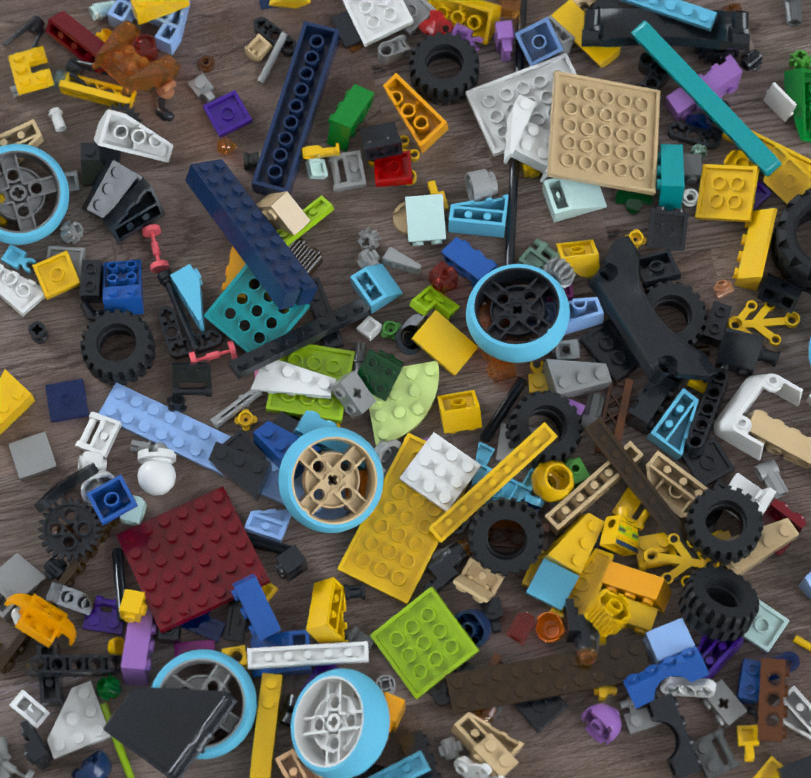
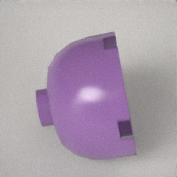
M599 703L590 706L582 713V722L586 721L588 725L585 729L597 742H606L605 745H608L620 733L621 719L616 708Z

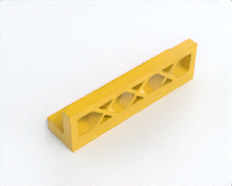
M68 72L65 80H60L58 85L61 94L109 107L113 104L118 107V103L122 102L123 106L129 103V108H132L137 95V90L80 75L77 76L87 85L92 84L96 88L70 82V79L73 78L69 77L70 73ZM111 89L114 93L107 92L104 90ZM126 93L130 94L131 97H126L122 95Z

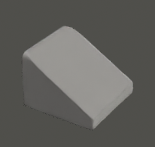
M78 170L64 172L69 191L80 190Z

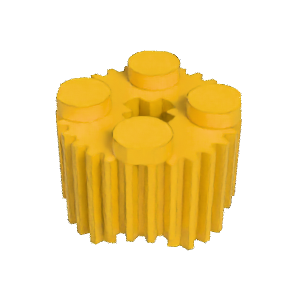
M605 588L588 605L587 611L584 613L585 618L590 623H593V626L598 629L600 635L607 637L609 634H616L632 618L631 610L628 609L629 600L623 594H614V592L611 593V591Z

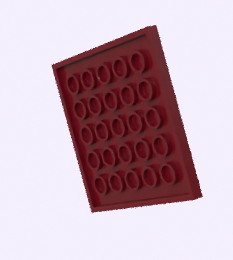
M223 486L144 521L140 525L133 526L116 534L140 589L145 593L146 602L161 633L235 600L231 592L234 590L232 584L253 573L261 587L270 584L266 571Z

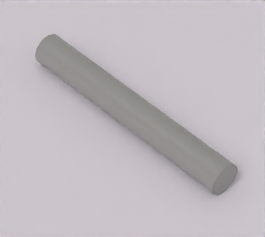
M282 32L257 80L258 82L264 84L288 37L286 33Z

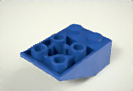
M141 260L104 263L103 304L105 311L109 310L110 313H115V309H121L122 313L128 310L133 315L144 314Z
M306 630L276 633L262 640H259L258 637L250 638L251 648L311 645L310 634ZM312 666L252 669V678H260L263 673L283 676L312 674Z

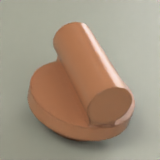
M171 80L168 83H160L156 88L158 95L165 99L172 98L175 93L173 88L176 86V82Z
M720 280L713 287L717 300L735 292L732 283L727 280Z

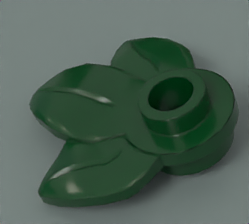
M619 189L615 196V204H625L628 212L635 215L640 211L642 204H652V195Z

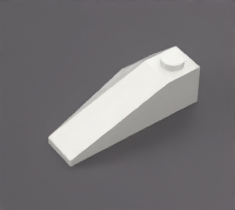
M107 109L99 121L94 141L99 146L164 162H169L174 146L126 113Z

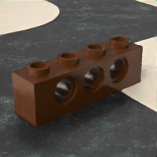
M761 658L758 742L782 743L783 738H787V726H783V718H788V706L784 705V697L788 698L789 685H785V677H789L790 665H786V659ZM776 675L780 677L781 681L778 685H771L769 678ZM770 696H777L780 699L779 704L776 706L770 705L768 703ZM770 716H776L779 719V723L776 726L768 725L767 719Z

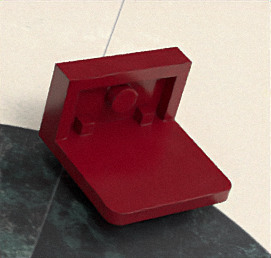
M776 498L770 504L762 519L764 526L788 518L798 533L802 531L807 523L798 512L794 513L784 501H778ZM791 543L775 552V554L782 556Z

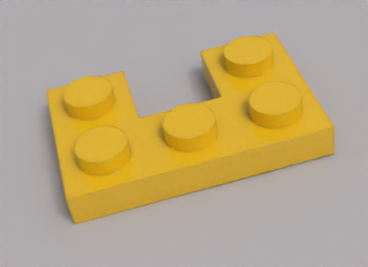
M43 46L8 56L19 95L54 86L50 68L35 73L31 71V67L48 63Z

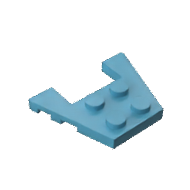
M482 442L478 443L476 462L481 465V468L472 479V485L478 483L492 470L487 465L495 449ZM531 467L523 483L511 479L488 501H496L500 497H505V499L512 497L516 498V501H523L526 495L533 491L531 477L535 469Z

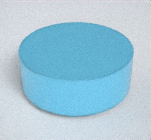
M527 494L524 500L542 508L545 503L540 497L532 494Z

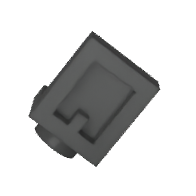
M356 626L353 630L349 629L345 634V640H348V642L368 641V653L375 644L371 637L359 631V628Z

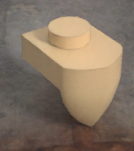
M258 33L247 47L245 46L246 56L251 61L259 62L271 50L273 45Z

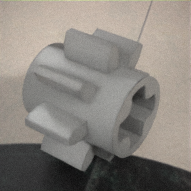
M68 220L60 228V236L67 243L72 241L73 244H76L83 237V228L76 221L71 223Z
M368 227L365 231L362 230L358 233L361 237L357 242H359L361 249L369 248L373 250L380 246L378 241L381 237L377 229L371 230Z
M367 248L358 254L359 260L357 263L362 270L367 266L380 264L378 261L381 258L375 249L371 251Z
M455 737L440 741L441 746L437 748L440 758L445 756L446 761H451L460 757L459 752L463 751L461 741L456 742Z

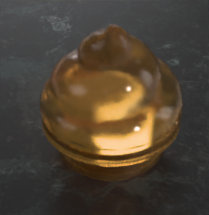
M223 137L217 141V151L224 156L229 155L237 147L228 137Z

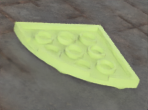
M437 361L403 366L386 401L372 394L377 401L369 408L376 446L380 441L399 440V438L409 432L411 433L425 419L435 401L438 389L439 366Z

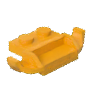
M18 593L7 598L4 603L5 606L14 604L20 607L18 614L21 616L15 625L17 629L48 648L53 643L55 637L59 638L61 634L68 637L70 646L73 645L76 639V629L67 618V613L35 593L33 596Z

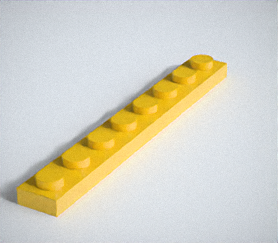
M544 422L428 529L442 543L558 436Z

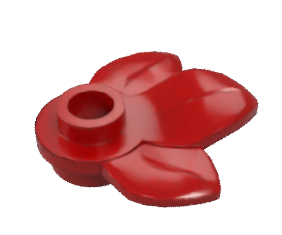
M430 10V19L424 20L418 25V28L424 34L435 36L437 32L446 34L442 30L444 25H447L449 28L447 32H453L454 30L453 23L446 20L444 14L438 10Z

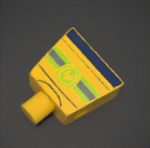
M618 507L617 515L606 517L600 540V546L621 556L637 555L639 552L638 523L628 518V508Z

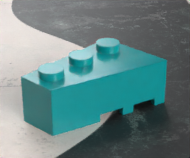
M661 144L660 151L657 154V163H659L657 165L658 179L656 184L658 206L666 207V211H673L674 208L681 209L685 187L683 145Z

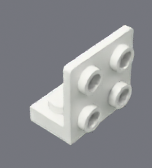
M739 473L734 475L729 484L732 486V490H736L738 487L743 489L742 493L744 495L749 493L752 496L751 501H757L759 504L758 511H762V514H764L776 493L771 487L762 490ZM727 511L728 513H730L731 515H733L735 518H737L738 520H740L734 513H732V512H730V511Z

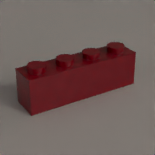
M65 11L49 18L45 32L80 60L104 66L103 69L91 67L94 71L100 74L113 67L117 52Z

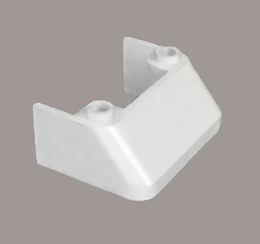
M777 374L748 376L713 425V432L716 436L757 460L761 459L764 443L748 435L751 431L752 423L744 415L763 389L775 393L797 407L802 396L803 389Z

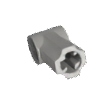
M773 458L754 466L758 479L764 482L766 488L771 487L776 491L772 498L773 500L788 493L789 490L779 475V467Z

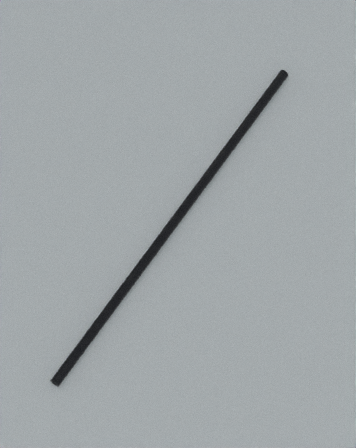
M518 0L516 32L526 28L527 0ZM517 38L514 73L524 69V52ZM510 157L505 265L514 264L519 161ZM502 325V328L509 327V325Z

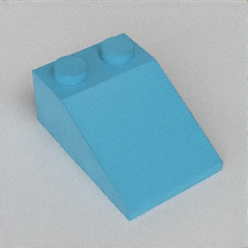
M188 264L171 274L170 277L176 293L199 330L205 332L204 302L201 287L203 285L202 277L197 268L193 269Z

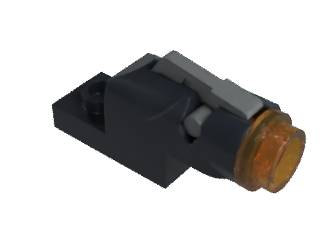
M465 539L453 542L433 553L432 561L428 566V572L435 582L429 581L423 587L422 593L430 587H433L439 593L458 577V572L454 568H458L471 553L469 543Z
M566 598L563 608L566 642L575 644L577 658L582 664H592L597 658L600 634L598 629L593 626V623L586 620L585 615H578V607H574V598Z

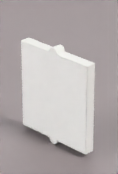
M774 82L770 89L766 91L767 94L763 101L786 123L790 116L794 114L793 111L797 104Z

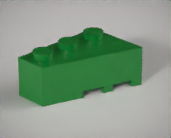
M356 84L353 85L351 90L348 89L346 91L343 102L340 101L338 103L336 112L332 113L328 119L330 124L327 138L328 145L336 147V143H339V150L347 152L350 137L355 138L357 134L355 129L359 123H363L372 106L374 92Z

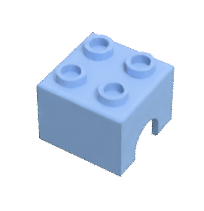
M683 618L646 632L643 638L644 647L652 665L663 662L667 657L676 656L686 648L695 647Z

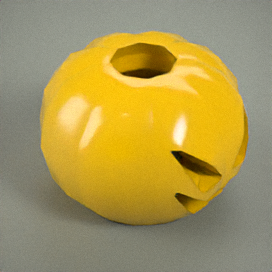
M551 460L539 463L532 473V489L545 502H560L574 488L573 473L561 461Z

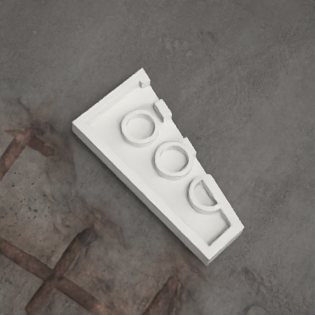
M277 360L259 369L251 392L287 393V395L292 396L298 394L305 395L306 397L330 399L333 393L330 387L337 379Z

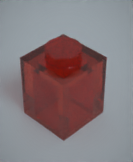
M519 611L507 631V636L524 646L537 621L534 620L535 618L527 612L523 614Z

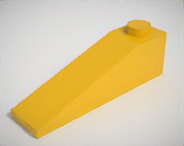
M427 0L436 10L442 12L445 19L451 21L454 27L459 23L473 30L472 36L482 37L484 39L482 44H489L495 32V22L500 20L501 5L482 0Z

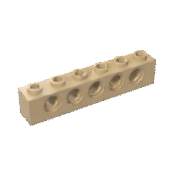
M631 441L628 442L624 449L638 465L642 461L644 454ZM607 461L544 516L543 522L550 524L549 529L557 536L622 478L610 462Z

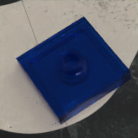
M83 378L45 385L51 423L89 416Z

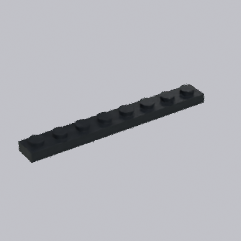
M360 297L229 361V367L236 377L240 379L370 315L371 309Z

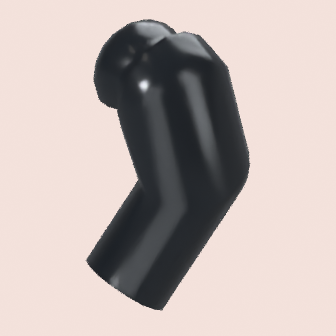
M158 97L156 99V115L163 121H172L174 114L165 108L166 99Z

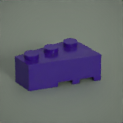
M706 635L702 637L697 649L709 672V675L703 678L712 680L743 646V637L733 641L728 639L727 641L712 640Z

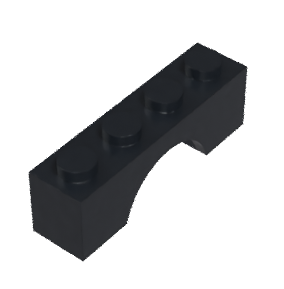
M670 693L645 704L652 722L665 724L674 734L675 748L667 759L673 778H683L701 771L699 767L701 765L700 758L694 753L692 748L694 746L693 740L690 735H687L685 730L686 721L682 715L680 716L677 709L679 708L677 698Z

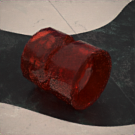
M141 34L134 39L133 50L137 62L144 67L154 65L159 59L155 39L149 34Z

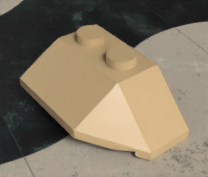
M659 451L646 464L647 478L676 516L679 518L687 517L690 506L698 495H702L703 491L708 488Z

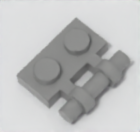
M655 690L654 699L659 697L657 690ZM630 696L626 697V700L619 701L621 709L628 707L630 713L623 715L629 735L663 725L660 722H652L647 708L637 710Z

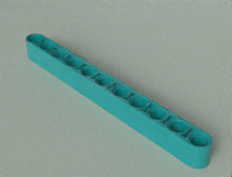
M645 20L630 33L755 166H758L765 176L769 177L782 165L770 149Z

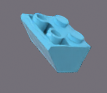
M383 264L367 266L350 276L352 287L369 306L371 314L403 295V292Z

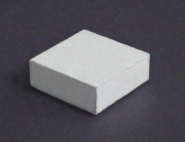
M368 316L356 329L361 335L372 341L383 329V326L371 316Z

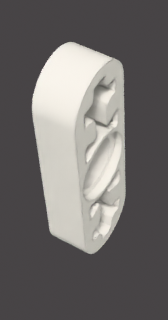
M668 677L662 680L660 690L664 694L672 693L673 696L710 698L714 696L717 685L714 681L707 678H700L691 683L684 677Z

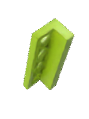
M321 195L303 209L310 222L296 235L280 229L276 231L286 245L289 246L335 209Z

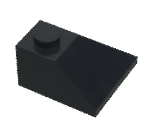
M81 143L83 186H94L107 160H115L121 164V151L99 146L97 143Z

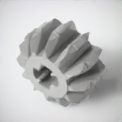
M557 256L549 260L544 266V271L553 276L562 288L569 287L573 283L572 281L576 276L573 272L574 268L564 258L561 259Z

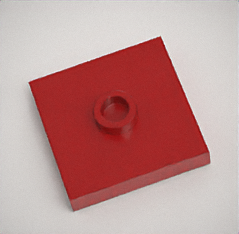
M410 150L402 151L403 154L374 160L376 187L413 184Z

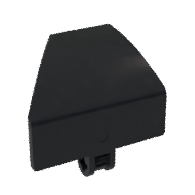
M132 687L103 727V730L155 767L167 778H182L199 753L203 754L205 752L204 748L209 741L215 738L213 734L237 700L227 691Z

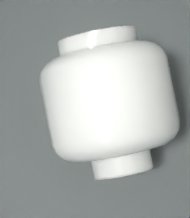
M85 451L82 456L79 455L78 470L94 463L98 470L106 471L107 459H103V455L100 452Z

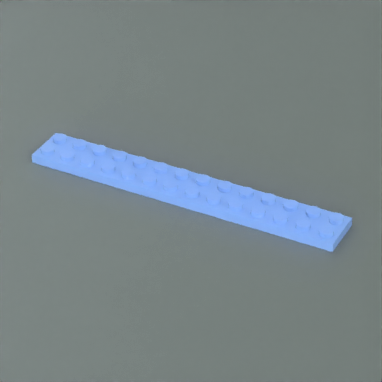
M116 382L99 414L120 421L122 429L145 440L152 441L154 444L162 442L167 446V449L174 450L175 454L227 478L211 465L209 457L216 442L223 444L231 436L176 410L171 412L167 406ZM267 457L265 460L271 463L272 469L261 495L284 505L279 491V468ZM303 474L294 480V489L298 499L305 493L302 485ZM315 490L314 498L316 500L321 498V490ZM345 490L341 491L343 499L346 498ZM344 506L337 509H324L320 507L313 515L323 519H337L347 515L349 511L344 510Z

